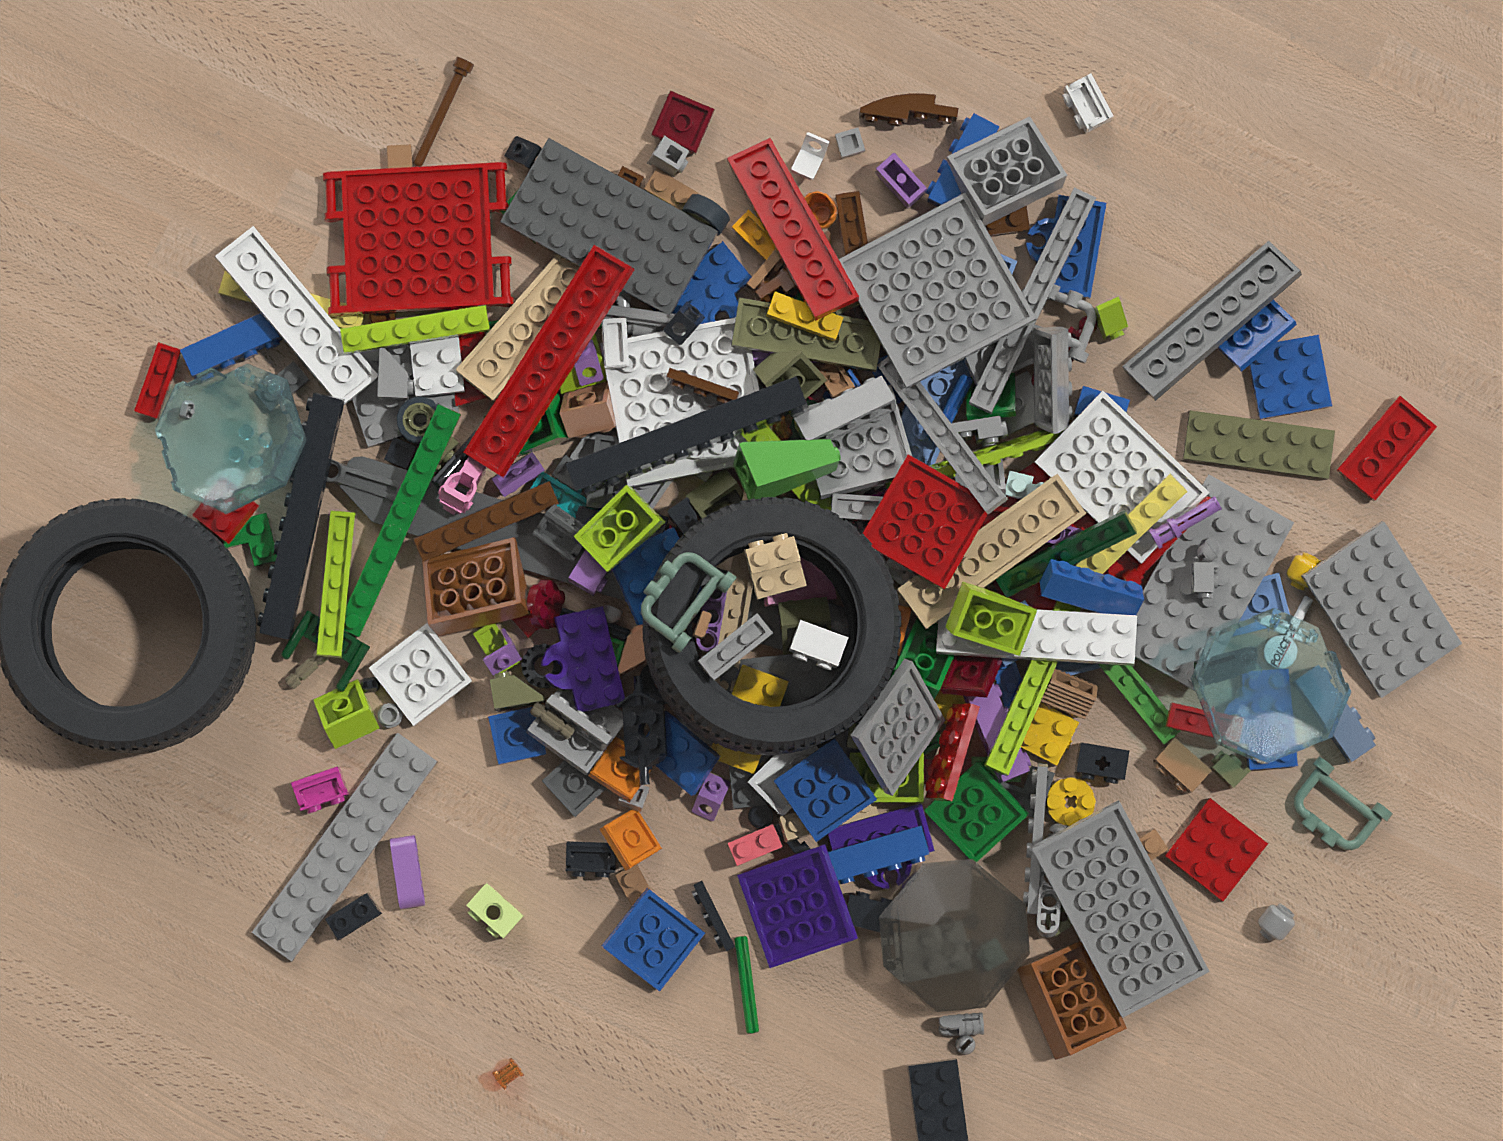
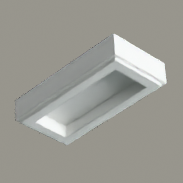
M626 318L603 319L602 334L605 369L628 368L629 355Z

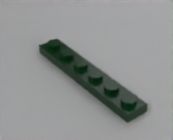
M1123 510L1017 563L996 578V581L1004 595L1008 598L1040 582L1051 559L1065 561L1070 565H1074L1137 534V529L1126 510Z

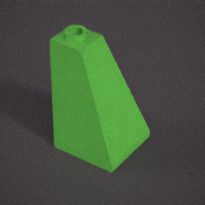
M831 439L742 442L738 445L733 465L749 500L754 498L761 499L762 497H776L837 470L841 456L838 448L833 446Z

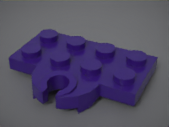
M603 606L554 617L560 642L551 645L544 652L541 666H548L551 661H556L560 664L561 671L558 675L548 673L544 675V678L554 688L572 691L576 711L585 712L618 704L624 700L625 696Z
M922 803L843 825L828 834L832 851L922 826L929 852L935 851ZM910 860L901 862L902 867L894 869L897 872L896 883L898 886L903 884L910 875L912 868ZM887 867L877 869V875L867 877L875 886L889 889V883L883 878Z

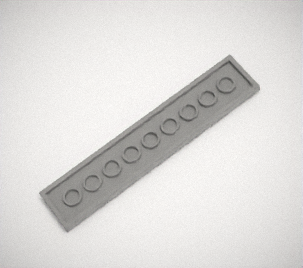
M397 733L252 933L292 962L438 761Z

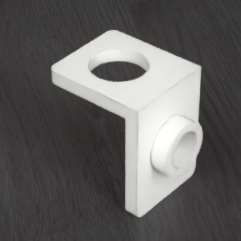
M808 132L791 168V172L812 181L825 156L829 141ZM815 141L819 143L821 149L811 147L809 142Z

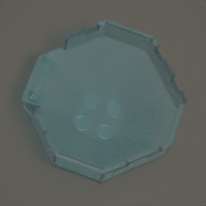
M245 364L225 375L214 368H209L196 374V379L188 383L182 381L175 385L155 428L157 438L161 440L164 450L161 452L166 468L170 470L173 481H171L173 491L188 499L228 514L287 485L307 441L287 379L250 364ZM185 400L192 401L195 404V413L190 420H184L180 417L181 405Z
M1276 608L1269 609L1210 633L1191 677L1192 684L1216 744L1260 764L1271 763L1279 758L1332 738L1351 694L1348 682H1345L1342 675V667L1337 654L1327 650L1319 628Z

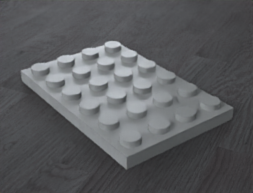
M1381 521L1316 565L1313 569L1301 575L1380 698H1383L1462 644L1384 521Z

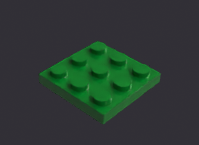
M979 760L959 777L953 801H933L924 810L974 864L1029 814Z

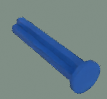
M966 375L959 377L942 410L951 424L973 382ZM927 434L926 437L933 442L931 437Z

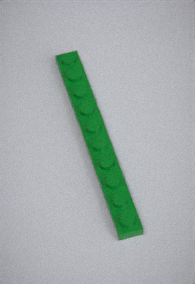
M437 405L346 606L345 631L358 637L361 636L459 421L460 413L443 405Z

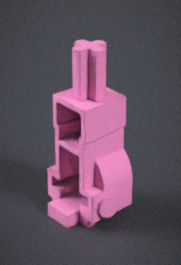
M469 456L460 472L450 475L438 491L439 503L444 505L443 509L453 515L455 513L459 515L461 513L465 514L466 511H469L473 505L472 500L477 485L485 475L487 467ZM459 482L470 488L466 495L455 490Z

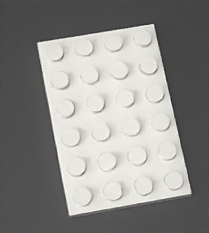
M1104 391L1081 412L1035 461L1051 478L1058 473L1082 508L1098 523L1123 510H1126L1127 514H1129L1170 473L1188 492L1151 527L1152 529L1166 523L1168 518L1175 519L1195 508L1210 493ZM1147 530L1127 551L1142 564L1156 549L1157 545ZM1167 530L1166 532L1160 534L1159 536H1162V535L1168 533L1169 530Z

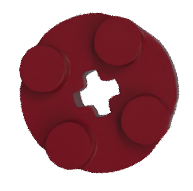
M539 580L538 584L531 586L528 593L527 611H532L533 618L529 619L537 629L556 628L554 617L560 616L562 605L565 602V593L563 590H559L555 582Z

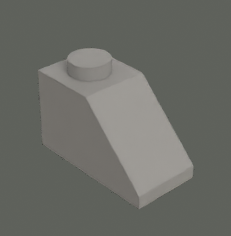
M380 348L377 397L379 400H409V395L414 393V380H410L409 374L385 348Z

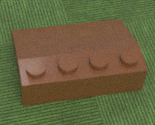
M515 537L439 555L425 562L422 561L428 626L438 637L531 615L530 611H527L528 589Z
M1081 941L1016 968L1055 1060L1071 1056L1127 1029L1122 1016Z

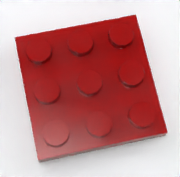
M1209 798L1164 856L1224 902L1268 843Z

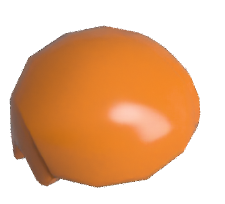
M819 191L808 193L804 198L821 229L829 228L837 216L835 202L826 193Z

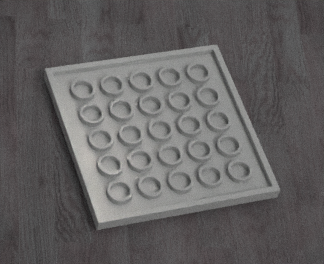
M966 192L839 259L859 295L858 303L906 389L1036 321L1033 311Z

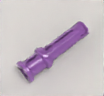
M1214 496L1175 519L1168 518L1166 523L1155 529L1150 528L1148 531L1160 549L1162 544L1174 537L1178 539L1182 535L1181 532L1217 511H1221L1222 508ZM1204 509L1207 510V511L1201 513L1200 515H1198V516L1192 518L1191 520H1188L1190 517L1196 515L1197 513L1203 511ZM1167 530H1169L1168 533H1166V534H1164V535H1162V536H1159L1160 534H1162V533L1166 532Z

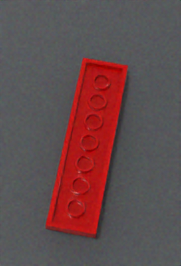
M768 138L728 157L727 162L815 321L858 301L859 295L772 139Z

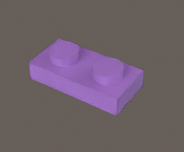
M531 452L513 464L504 478L497 475L492 480L505 497L515 492L526 482L536 478L545 469L534 453Z

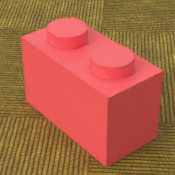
M773 824L727 843L737 866L782 848Z

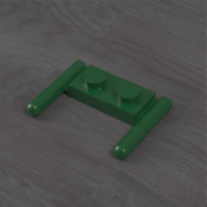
M308 610L306 611L281 653L283 659L288 660L303 636L318 645L319 616ZM344 632L341 659L348 662L349 665L336 685V689L339 692H343L370 649V646Z

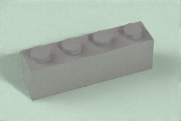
M882 376L876 379L870 378L863 385L855 389H847L834 399L824 400L814 409L804 410L803 414L794 418L795 429L802 440L831 439L832 441L896 410L895 398Z

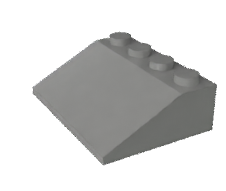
M1031 117L1025 118L946 158L961 194L966 192L984 226L1063 188L1067 178L1066 172Z
M1064 327L1033 328L1034 424L1050 433L1057 434L1069 426V420H1072L1073 415L1072 407L1069 406V396L1072 395V383L1069 381L1072 360L1071 357H1068V347H1071L1072 344L1071 333Z

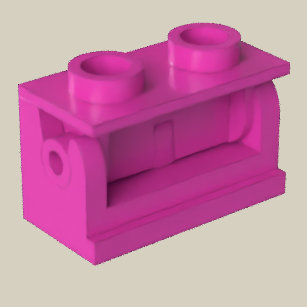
M338 766L291 782L297 802L301 807L299 808L300 811L307 810L308 814L321 810V805L330 802L331 806L345 801L344 797L349 795L341 769Z

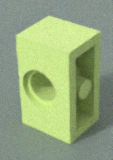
M488 883L466 905L470 908L467 913L477 922L482 919L489 926L486 930L496 939L499 936L505 938L524 917ZM492 905L497 906L501 912L496 920H492L487 916V910Z

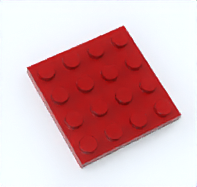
M908 454L864 529L863 534L873 544L874 550L945 590L988 514L968 488Z

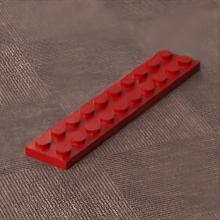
M593 245L463 453L501 477H505L634 272V268Z

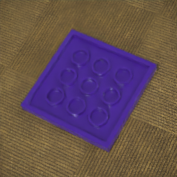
M825 844L737 875L769 968L858 939Z

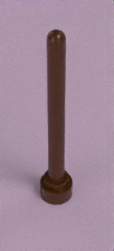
M456 57L453 78L414 160V164L417 167L424 164L463 77L471 74L474 67L473 63L463 58Z

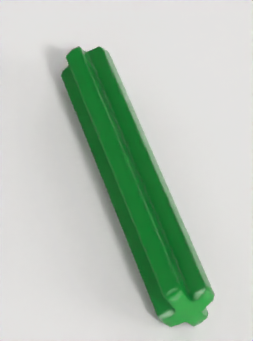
M747 936L735 937L734 941L747 1034L759 1032L748 938Z

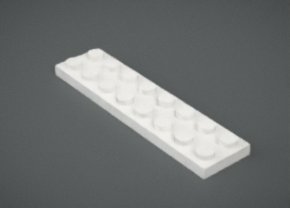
M254 226L215 256V259L330 396L345 399V405L378 378V374L359 352L344 354L341 332L338 326Z
M1037 610L1020 656L952 635L945 628L951 612L938 620L937 654L1134 666L1137 616Z

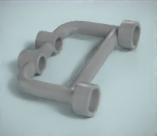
M1055 284L1048 297L1049 300L1083 310L1087 314V320L1079 340L1072 338V344L1068 353V357H1071V359L1086 363L1089 354L1085 350L1096 324V312L1090 303L1082 300L1083 295L1073 290H1069L1068 295L1059 292L1061 287ZM1035 325V326H1034V328H1042L1041 326H1038V325Z

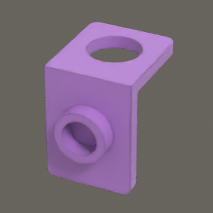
M590 340L575 364L581 386L603 380L593 340ZM587 367L596 369V373L592 377H585L582 375V372Z
M504 628L501 631L508 644L483 658L492 675L522 660Z
M709 773L697 796L692 812L710 821H714L731 784L730 781ZM706 804L710 806L712 812L703 811L700 805Z

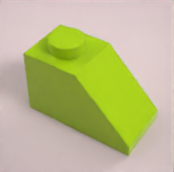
M1119 296L1095 307L1096 320L1103 339L1110 337L1112 341L1125 335L1123 331L1128 328V324Z

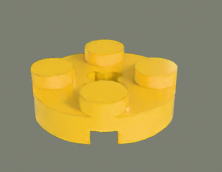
M1073 777L1060 779L1050 787L1046 799V807L1050 817L1058 824L1071 826L1093 814L1096 804L1091 787L1085 781ZM1066 796L1070 798L1076 797L1075 803L1077 806L1075 808L1072 806L1069 808L1065 807L1066 800L1064 798Z

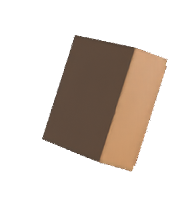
M388 145V168L413 167L412 145Z
M701 612L693 637L698 639L705 637L712 617L711 613Z

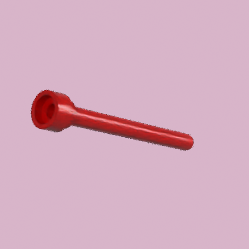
M1205 497L1198 505L1208 501L1211 497ZM1204 509L1203 511H1201V512L1197 513L1196 515L1190 517L1188 520H1191L1192 518H1194V517L1200 515L1201 513L1205 512L1206 509ZM1174 537L1162 544L1160 549L1156 547L1142 564L1140 563L1136 569L1134 567L1131 570L1128 569L1122 577L1126 581H1133L1141 585V580L1144 578L1142 575L1175 543L1177 538Z

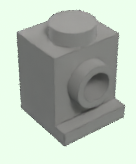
M664 136L647 164H653L669 175L674 176L677 171L682 173L686 167L688 160L685 158L689 150Z
M1194 562L1192 564L1191 594H1198V598L1201 599L1212 598L1214 588H1218V574H1214V570L1219 568V563Z

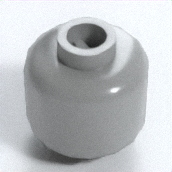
M1280 903L1278 905H1270L1258 920V924L1261 927V935L1269 941H1272L1273 938L1283 940L1295 926L1294 914Z

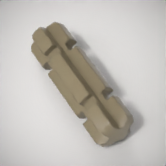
M316 651L312 654V658H308L295 670L294 674L291 673L285 679L286 683L292 689H295L301 684V680L309 677L319 668L318 665H322L328 657L317 656Z
M537 702L532 707L530 713L537 719L540 717L542 719L541 722L555 732H561L560 735L565 739L571 738L575 732L574 726L569 723L565 724L564 719L550 709L547 711L545 709L546 706L540 702Z

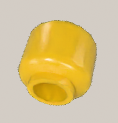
M1305 552L1302 555H1296L1286 573L1289 579L1292 580L1290 584L1300 590H1304L1305 587L1309 588L1301 575L1313 569L1321 560Z

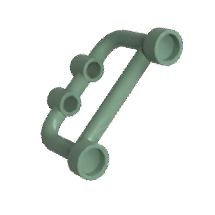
M691 552L678 555L672 563L668 560L659 570V573L662 575L657 583L652 580L643 593L647 596L641 605V614L646 623L673 642L674 645L671 648L679 654L691 639L684 630L714 590L718 588L723 593H726L737 578L729 571L726 575L701 556ZM691 562L708 574L711 579L675 627L671 629L653 616L651 607L682 565Z
M1319 756L1313 763L1316 769L1294 797L1295 810L1304 819L1301 824L1311 832L1315 829L1323 834L1320 839L1330 847L1336 844L1344 850L1358 849L1364 844L1382 819L1387 822L1393 813L1378 802L1372 809L1363 804L1329 777L1335 768ZM1318 781L1369 820L1354 840L1344 839L1339 833L1304 807V799Z

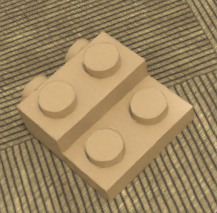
M787 533L773 537L774 542L764 544L763 540L755 541L748 544L749 549L744 550L757 600L807 586L794 536L788 538Z

